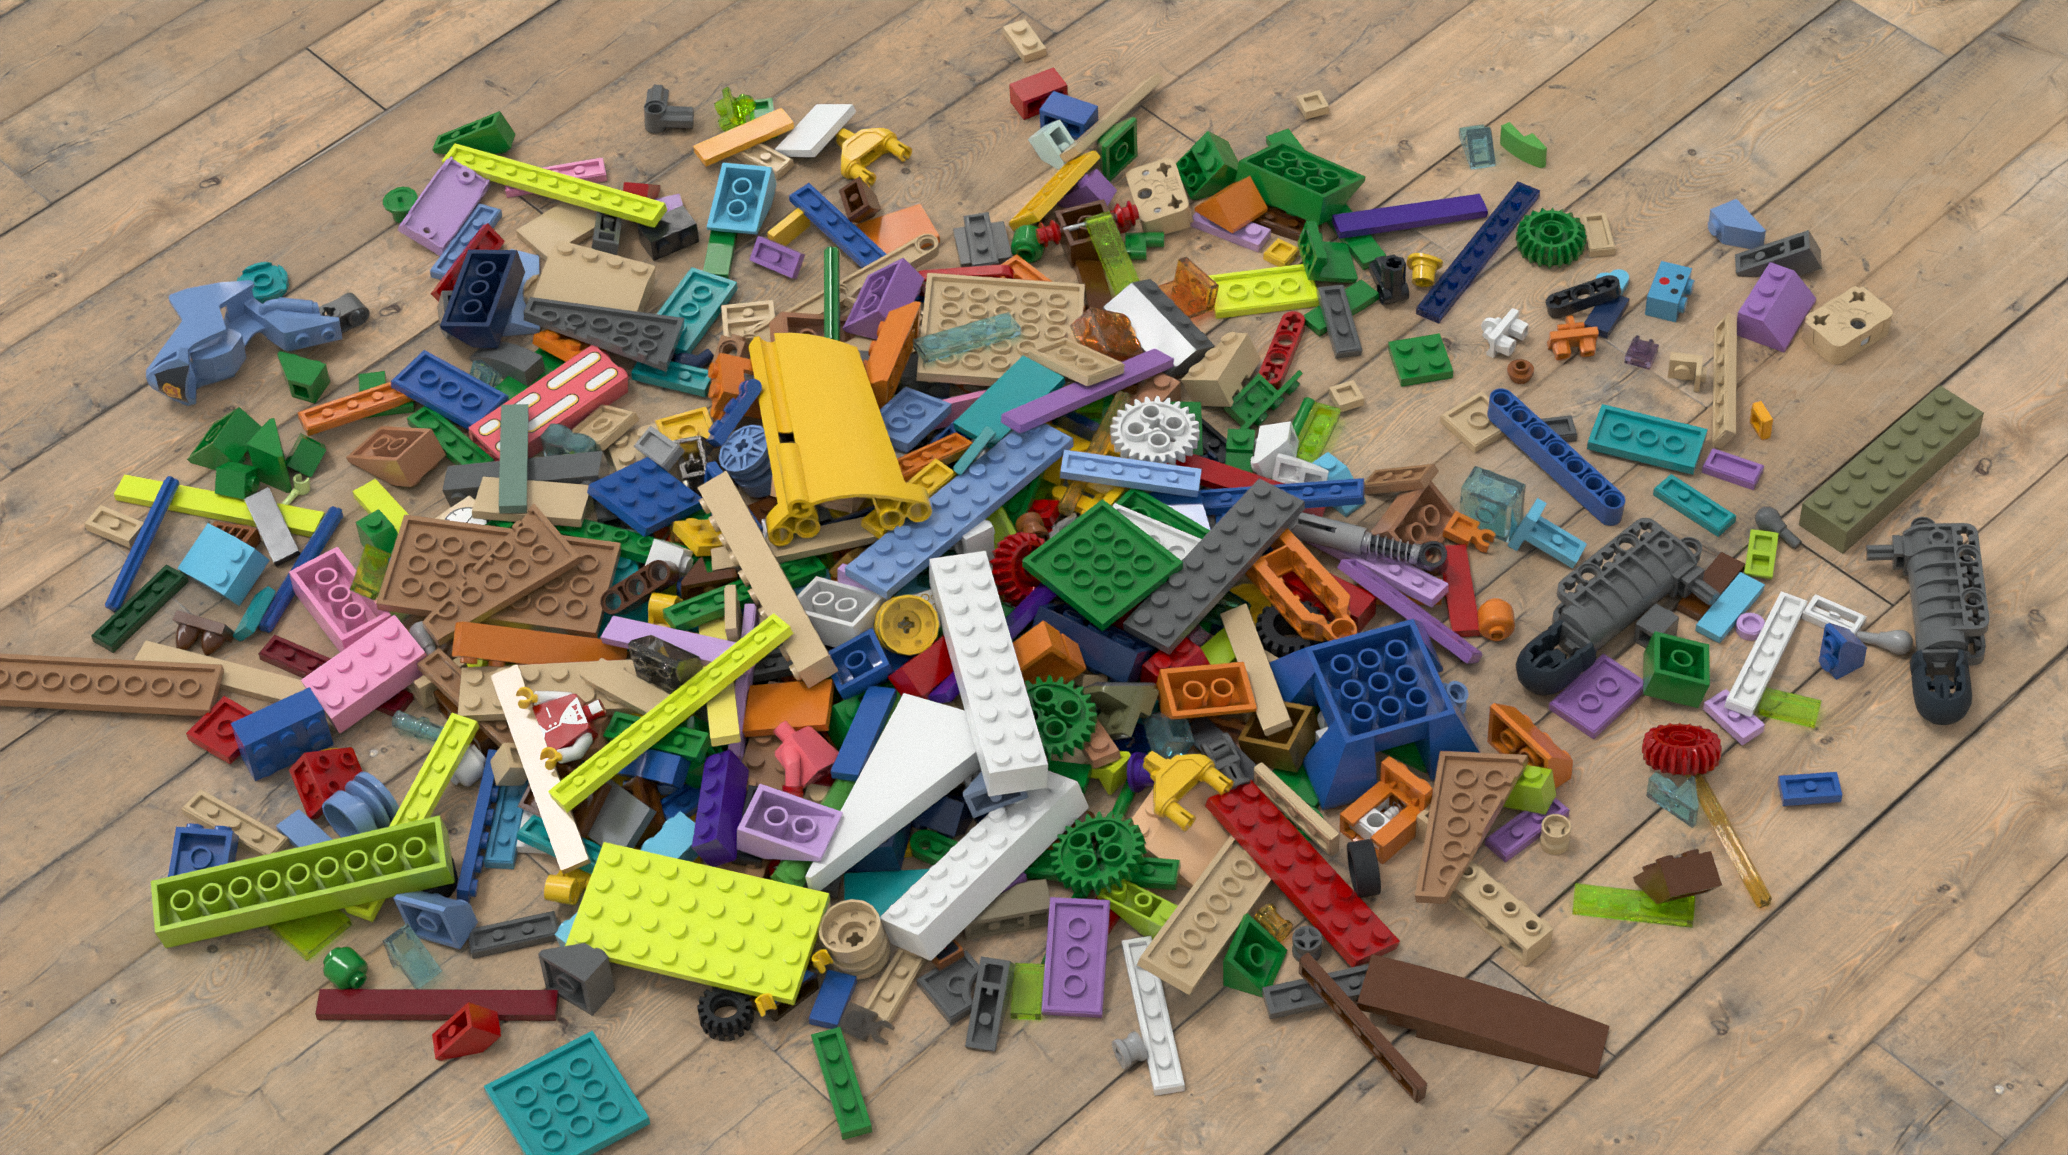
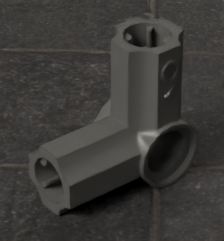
M654 84L652 88L647 90V98L644 105L645 129L648 132L661 133L666 128L693 129V107L668 106L669 90L665 89L663 85Z

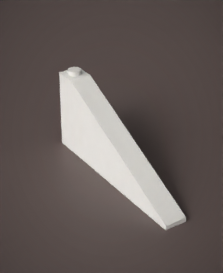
M903 694L841 809L843 816L821 862L813 861L805 876L809 889L821 891L961 784L964 779L981 768L965 710Z

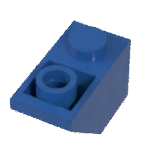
M1832 623L1826 624L1819 656L1821 667L1837 680L1864 666L1867 647L1850 629Z

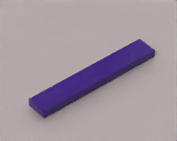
M1473 194L1335 214L1332 216V223L1339 239L1485 218L1487 217L1488 209L1481 195Z

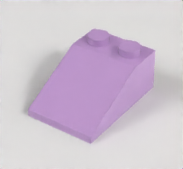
M759 784L738 826L737 850L763 859L821 862L843 816V812Z

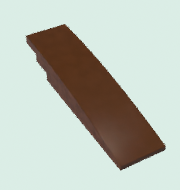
M1373 954L1357 1002V1007L1361 1011L1386 1016V1024L1416 1030L1417 1038L1597 1079L1610 1027L1579 1014L1501 988Z

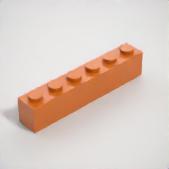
M463 621L456 622L452 650V657H459L460 663L477 665L478 660L488 661V666L504 667L506 663L527 665L599 661L600 658L607 661L626 660L627 648L604 644L601 639Z

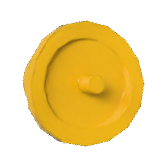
M1410 254L1407 257V266L1412 270V283L1419 287L1434 285L1435 273L1443 267V261L1429 254Z

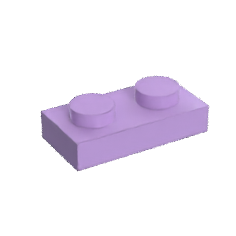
M1725 689L1705 701L1703 710L1741 745H1744L1763 733L1765 724L1754 714L1752 717L1725 708V702L1730 693Z

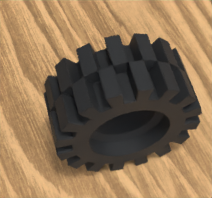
M712 986V992L706 989L703 992L704 997L700 996L699 1005H697L699 1021L705 1034L709 1033L710 1038L715 1039L718 1035L719 1041H725V1036H729L730 1041L735 1040V1034H738L739 1037L744 1036L743 1029L746 1031L750 1030V1023L754 1021V1012L751 1001H749L750 995L723 988L718 989V987ZM725 1006H732L737 1009L734 1015L726 1018L717 1017L714 1014L716 1010Z

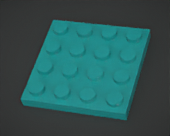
M593 1030L484 1085L486 1095L524 1155H592L650 1124L649 1116Z

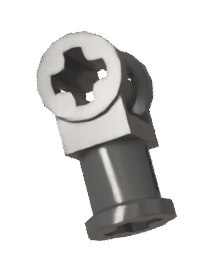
M1227 732L1222 734V738L1208 745L1205 743L1200 745L1202 754L1214 761L1215 768L1234 781L1230 790L1236 789L1241 784L1251 783L1249 778L1243 775L1239 767L1240 757L1232 738Z

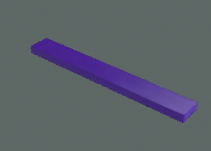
M1042 582L1005 618L1011 640L1036 617L1039 606L1049 604L1057 595ZM954 671L928 695L930 701L940 704L951 702L960 693Z

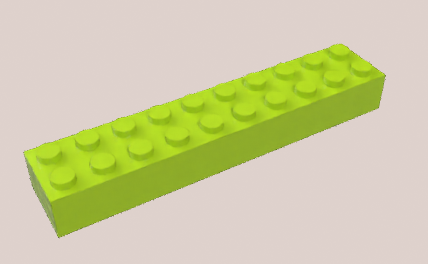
M439 815L152 880L151 892L155 934L165 948H170L394 897L396 894L416 892L455 883L448 830Z

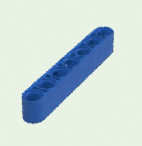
M1503 388L1493 390L1489 397L1487 411L1489 420L1601 523L1608 526L1619 524L1623 516L1625 496L1512 392Z

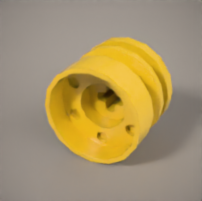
M901 595L890 598L880 606L875 614L873 626L877 637L885 649L895 654L913 655L923 652L932 645L938 635L939 620L937 612L931 603L922 597ZM903 617H905L906 622H911V628H907L906 633L903 632L902 628H898V622H902Z

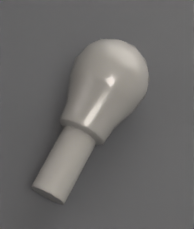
M423 621L416 622L410 627L409 633L428 656L436 650V643L424 629Z
M1905 630L1880 632L1879 634L1857 631L1856 637L1862 643L1878 645V647L1897 655L1908 653L1913 645L1911 634Z

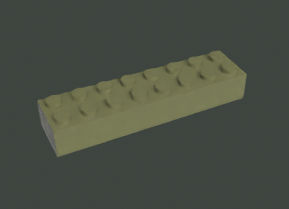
M1939 385L1802 503L1799 526L1844 554L1979 436L1984 412Z

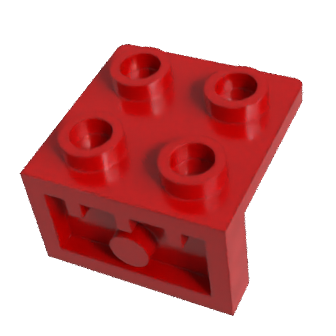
M352 747L306 752L289 769L307 817L311 820L319 819L323 814V803L337 791H345V785L349 781H353L358 773L363 772Z

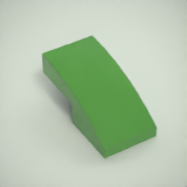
M1510 122L1501 125L1500 145L1504 149L1530 165L1539 168L1546 167L1547 147L1533 133L1524 137Z

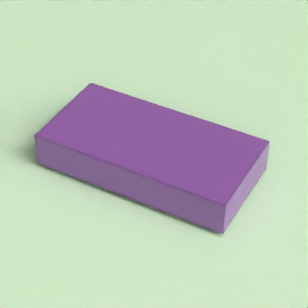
M1712 448L1702 468V473L1751 490L1755 489L1764 471V465Z

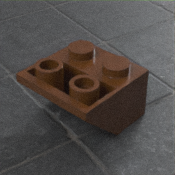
M1698 849L1682 853V857L1674 858L1673 855L1658 858L1655 860L1656 863L1643 866V872L1633 877L1634 882L1656 904L1708 893L1722 886L1712 852L1699 853Z

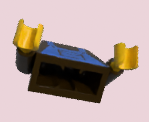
M822 949L810 957L794 1005L775 1001L772 994L765 993L758 997L750 995L749 1001H751L752 1009L759 1012L761 1017L765 1016V1012H767L774 1022H777L819 989L816 971L823 974L826 971L825 965L833 964L834 962L828 951Z

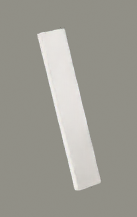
M1782 591L1780 592L1726 699L1725 708L1752 717L1802 617L1808 601Z
M1151 936L1122 940V950L1141 1037L1147 1051V1064L1154 1096L1185 1091V1084L1161 979L1137 966L1140 956L1152 942Z

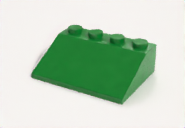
M1281 140L1239 160L1235 182L1250 176L1266 205L1278 207L1288 215L1298 216L1306 221H1316L1317 225H1321L1332 219V216L1339 212L1365 182L1366 176Z

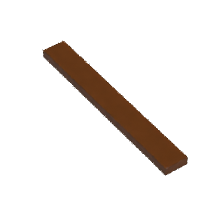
M1076 259L1074 268L1078 283L1085 284L1084 304L1099 353L1124 362L1129 359L1122 332L1102 312L1103 307L1112 300L1102 263L1097 260ZM1137 383L1115 393L1136 394Z

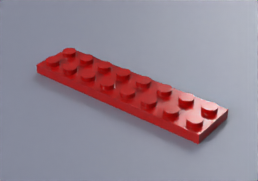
M1250 780V784H1241L1228 793L1216 794L1207 799L1205 807L1352 968L1370 962L1372 954L1383 956L1397 949L1400 940L1366 903L1357 896L1354 890L1252 780Z

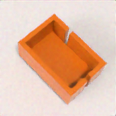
M1044 620L1013 642L1024 684L1026 680L1030 681L1033 685L1036 684V677L1038 676L1042 682H1047L1048 675H1051L1053 682H1057L1060 677H1063V684H1067L1086 670L1079 645L1063 633L1060 635L1057 629Z

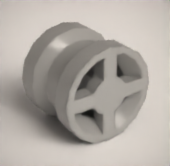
M1136 1031L1129 1033L1127 1038L1123 1040L1115 1039L1112 1041L1113 1052L1123 1069L1130 1067L1132 1062L1136 1060L1142 1062L1147 1059L1145 1045Z

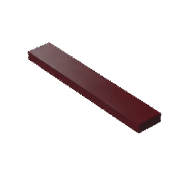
M275 634L258 653L260 660L301 678H305L331 659ZM402 690L375 710L399 719L413 702V693Z

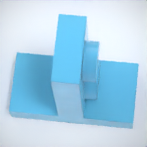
M1537 498L1507 546L1517 551L1523 541L1526 540L1573 569L1587 543L1540 516L1547 503Z

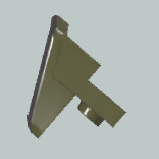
M1096 682L1084 687V695H1091V703H1095L1096 707L1102 710L1097 719L1110 738L1118 740L1132 736L1138 718L1150 717L1159 690L1156 689L1157 685L1152 682Z

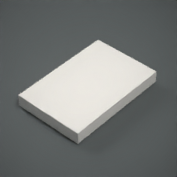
M816 104L775 148V151L787 157H816L855 114L856 110L853 104Z

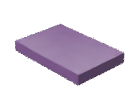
M1602 654L1590 668L1582 672L1579 677L1549 703V710L1592 739H1595L1643 694V679L1605 654Z

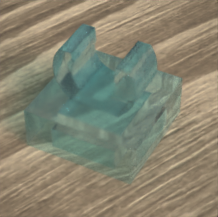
M473 361L470 375L493 388L500 384L503 376L498 374V371L484 361Z

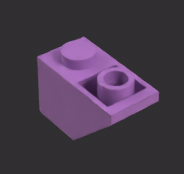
M1095 169L1088 174L1085 173L1056 204L1064 208H1070L1104 199L1108 206L1117 189Z

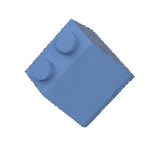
M423 891L396 894L394 897V901L411 936L461 949L468 939L470 932L478 923L472 906L461 899L454 900L438 893L431 894Z

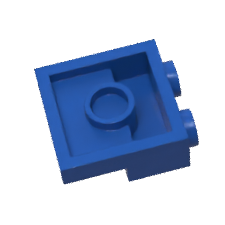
M189 823L186 827H176L168 877L235 862L239 836L232 831V828L227 826H215L214 829H204L202 825Z

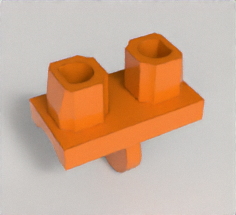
M1572 315L1566 316V324L1557 325V331L1549 333V340L1547 341L1548 350H1553L1556 360L1570 358V347L1579 346L1581 357L1594 356L1596 340L1599 335L1598 327L1584 328V322L1575 323Z

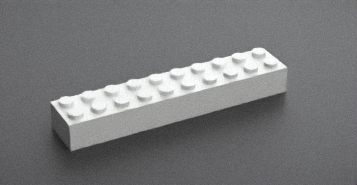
M986 551L929 559V583L988 796L1047 788V759Z

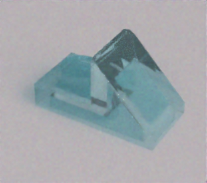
M1484 124L1459 128V138L1470 170L1495 166L1496 161L1491 128L1484 127Z
M1655 772L1648 779L1646 796L1693 828L1697 822L1699 808L1695 776L1692 775L1684 784L1678 787L1672 780Z
M408 923L383 940L392 967L399 966L415 989L421 988L442 972Z

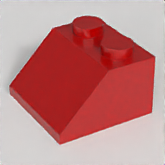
M1185 637L1170 655L1159 650L1142 664L1140 682L1157 684L1160 669L1211 664L1203 650Z

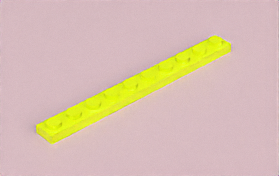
M454 144L442 159L444 164L446 159L452 156L455 161L463 166H467L483 178L496 183L655 228L667 211L664 202L459 144Z
M776 614L770 615L548 791L551 798L568 813L793 635L791 627Z

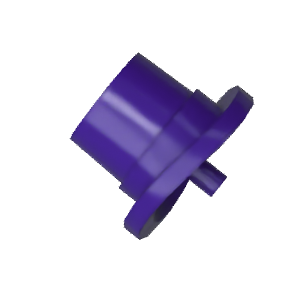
M1135 752L1128 760V785L1130 790L1135 793L1141 792L1147 786H1154L1150 773L1143 768L1144 758L1147 756L1145 753Z

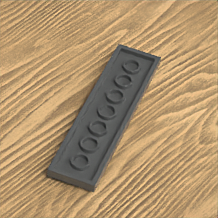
M1259 478L1182 560L1183 569L1178 573L1172 574L1167 582L1152 592L1123 622L1124 631L1170 655L1305 509V502Z

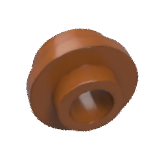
M1524 359L1513 360L1508 364L1507 374L1514 383L1524 384L1532 378L1534 366Z

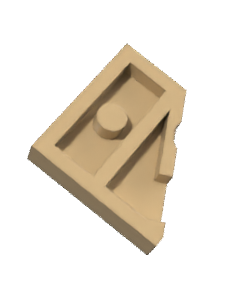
M773 300L721 305L723 335L731 337V334L742 336L775 317Z

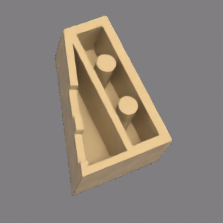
M1230 332L1221 338V342L1217 346L1208 350L1205 353V357L1199 363L1190 367L1189 372L1181 381L1192 402H1201V406L1231 407L1234 403L1232 396L1235 392H1241L1243 389L1241 382L1244 377L1245 379L1250 378L1261 358L1248 333Z

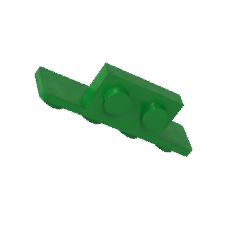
M1298 370L1278 391L1259 373L1233 398L1234 403L1232 406L1224 407V410L1241 426L1240 429L1251 430L1250 427L1254 424L1259 427L1269 416L1266 412L1270 408L1275 411L1285 400L1282 396L1285 393L1290 396L1300 386L1297 380L1303 373Z

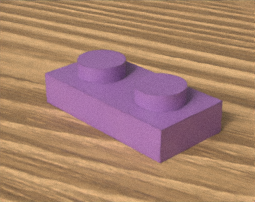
M758 236L749 260L790 278L797 279L805 254L765 237Z

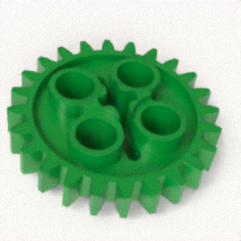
M1048 675L1047 682H1042L1038 676L1034 685L1028 680L1025 681V688L1048 761L1052 760L1053 754H1057L1060 760H1063L1064 752L1074 756V747L1083 750L1084 741L1091 742V733L1096 732V705L1091 703V695H1084L1083 686L1074 689L1073 680L1067 685L1063 684V677H1060L1057 682H1053L1051 675Z
M1112 811L1106 817H1102L1101 812H1098L1094 819L1087 814L1085 822L1082 823L1076 819V827H1065L1067 835H1057L1060 843L1052 845L1055 852L1050 854L1053 861L1051 866L1058 881L1063 882L1066 889L1072 887L1073 892L1077 893L1082 888L1085 896L1090 893L1091 889H1094L1098 896L1102 888H1106L1107 892L1111 893L1112 885L1116 884L1119 888H1122L1121 880L1132 881L1130 872H1140L1138 864L1145 863L1143 854L1147 853L1146 841L1139 825H1134L1132 818L1125 820L1122 813L1115 818ZM1092 836H1096L1099 850L1106 868L1104 871H1101Z

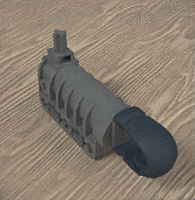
M1917 517L1911 522V527L1903 531L1902 536L1892 535L1891 545H1866V560H1892L1893 570H1902L1903 576H1908L1917 649L1910 659L1915 705L1917 711L1927 721L1937 725H1949L1963 719L1972 704L1969 666L1982 663L1985 656L1986 644L1984 634L1988 631L1990 618L1977 528L1969 523H1935L1928 517ZM1961 534H1966L1968 544L1963 545V536ZM1973 643L1976 655H1970L1968 651L1969 644ZM1926 675H1933V676H1934V680L1931 681V677L1926 676ZM1954 676V682L1949 680L1948 677ZM1954 686H1956L1955 692L1950 693V689H1954Z
M1651 518L1636 520L1558 583L1557 598L1561 603L1556 606L1553 612L1552 625L1530 641L1521 650L1515 666L1520 683L1530 692L1543 696L1554 694L1564 689L1579 677L1581 672L1586 671L1594 664L1596 652L1667 594L1672 598L1678 594L1686 598L1693 593L1706 604L1713 605L1720 593L1703 581L1705 570L1697 566L1702 552L1701 542L1693 537L1678 539ZM1641 529L1644 531L1647 529L1651 530L1650 533L1646 531L1640 535ZM1629 543L1633 547L1623 550L1619 545ZM1690 548H1693L1696 551V553L1693 554ZM1615 552L1616 555L1613 558V562L1608 561L1602 566L1603 558L1605 560H1609L1613 557ZM1584 573L1595 575L1589 581L1582 577ZM1576 586L1574 593H1565V589L1572 590ZM1559 645L1571 657L1566 659V655L1558 648L1554 649V647Z

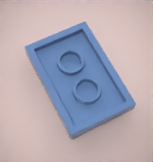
M908 387L903 388L880 409L892 446L908 453L952 413V404Z

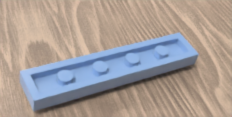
M1064 450L1060 478L1190 497H1198L1201 469L1070 450Z

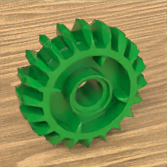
M1553 207L1548 211L1544 208L1540 212L1532 210L1531 215H1525L1523 221L1519 222L1516 232L1517 248L1521 252L1522 258H1528L1530 264L1537 262L1539 267L1548 265L1549 269L1553 265L1561 268L1563 263L1570 266L1572 261H1578L1579 256L1585 250L1586 230L1584 224H1581L1580 218H1574L1572 212L1565 214L1563 209L1554 211Z

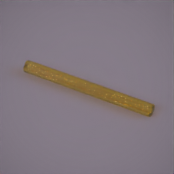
M1118 391L1085 453L1103 455L1111 440L1110 425H1112V418L1117 417L1118 410L1125 411V404H1129L1131 401L1128 392ZM1070 481L1058 504L1061 514L1070 516L1073 513L1088 482Z
M1698 773L1696 776L1686 775L1690 787L1758 908L1768 907L1771 904L1772 896L1704 774Z

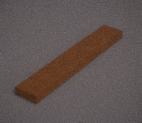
M1309 953L1303 955L1299 961V974L1415 1102L1418 1103L1425 1098L1427 1090L1426 1081Z

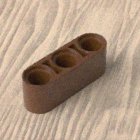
M655 560L606 590L600 599L602 609L608 614L625 615L649 601L653 592L661 593L674 585L679 579L680 571L678 566L671 561ZM665 566L667 575L661 580L659 571ZM639 581H642L644 590L639 595L636 591V586ZM618 595L621 599V604L619 608L615 609L613 600Z

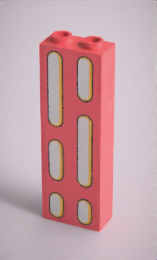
M591 345L504 403L503 405L528 404L529 406L528 458H532L569 433L600 405L609 406L628 393L629 377L622 367H618L611 361L610 356L605 351H601L598 347ZM501 406L468 427L469 439L491 456L494 461H500Z

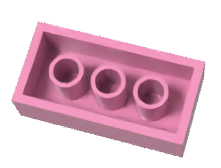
M338 547L289 571L295 595L339 652L345 650L391 617L389 611L377 609L378 597Z
M393 615L307 675L301 682L305 689L311 688L323 707L325 716L338 733L341 734L412 684L413 681L419 679L423 674L418 670L417 663L427 657V655L399 619Z

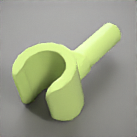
M302 474L295 475L293 477L294 488L281 504L289 505L298 495L309 493V478L302 482Z

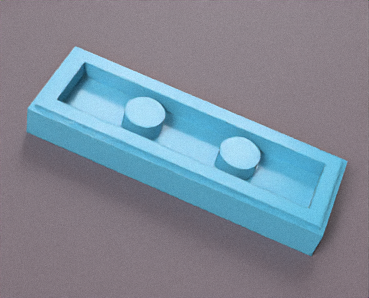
M1740 572L1699 620L1695 631L1720 644L1736 625L1738 617L1746 613L1762 594L1765 584Z

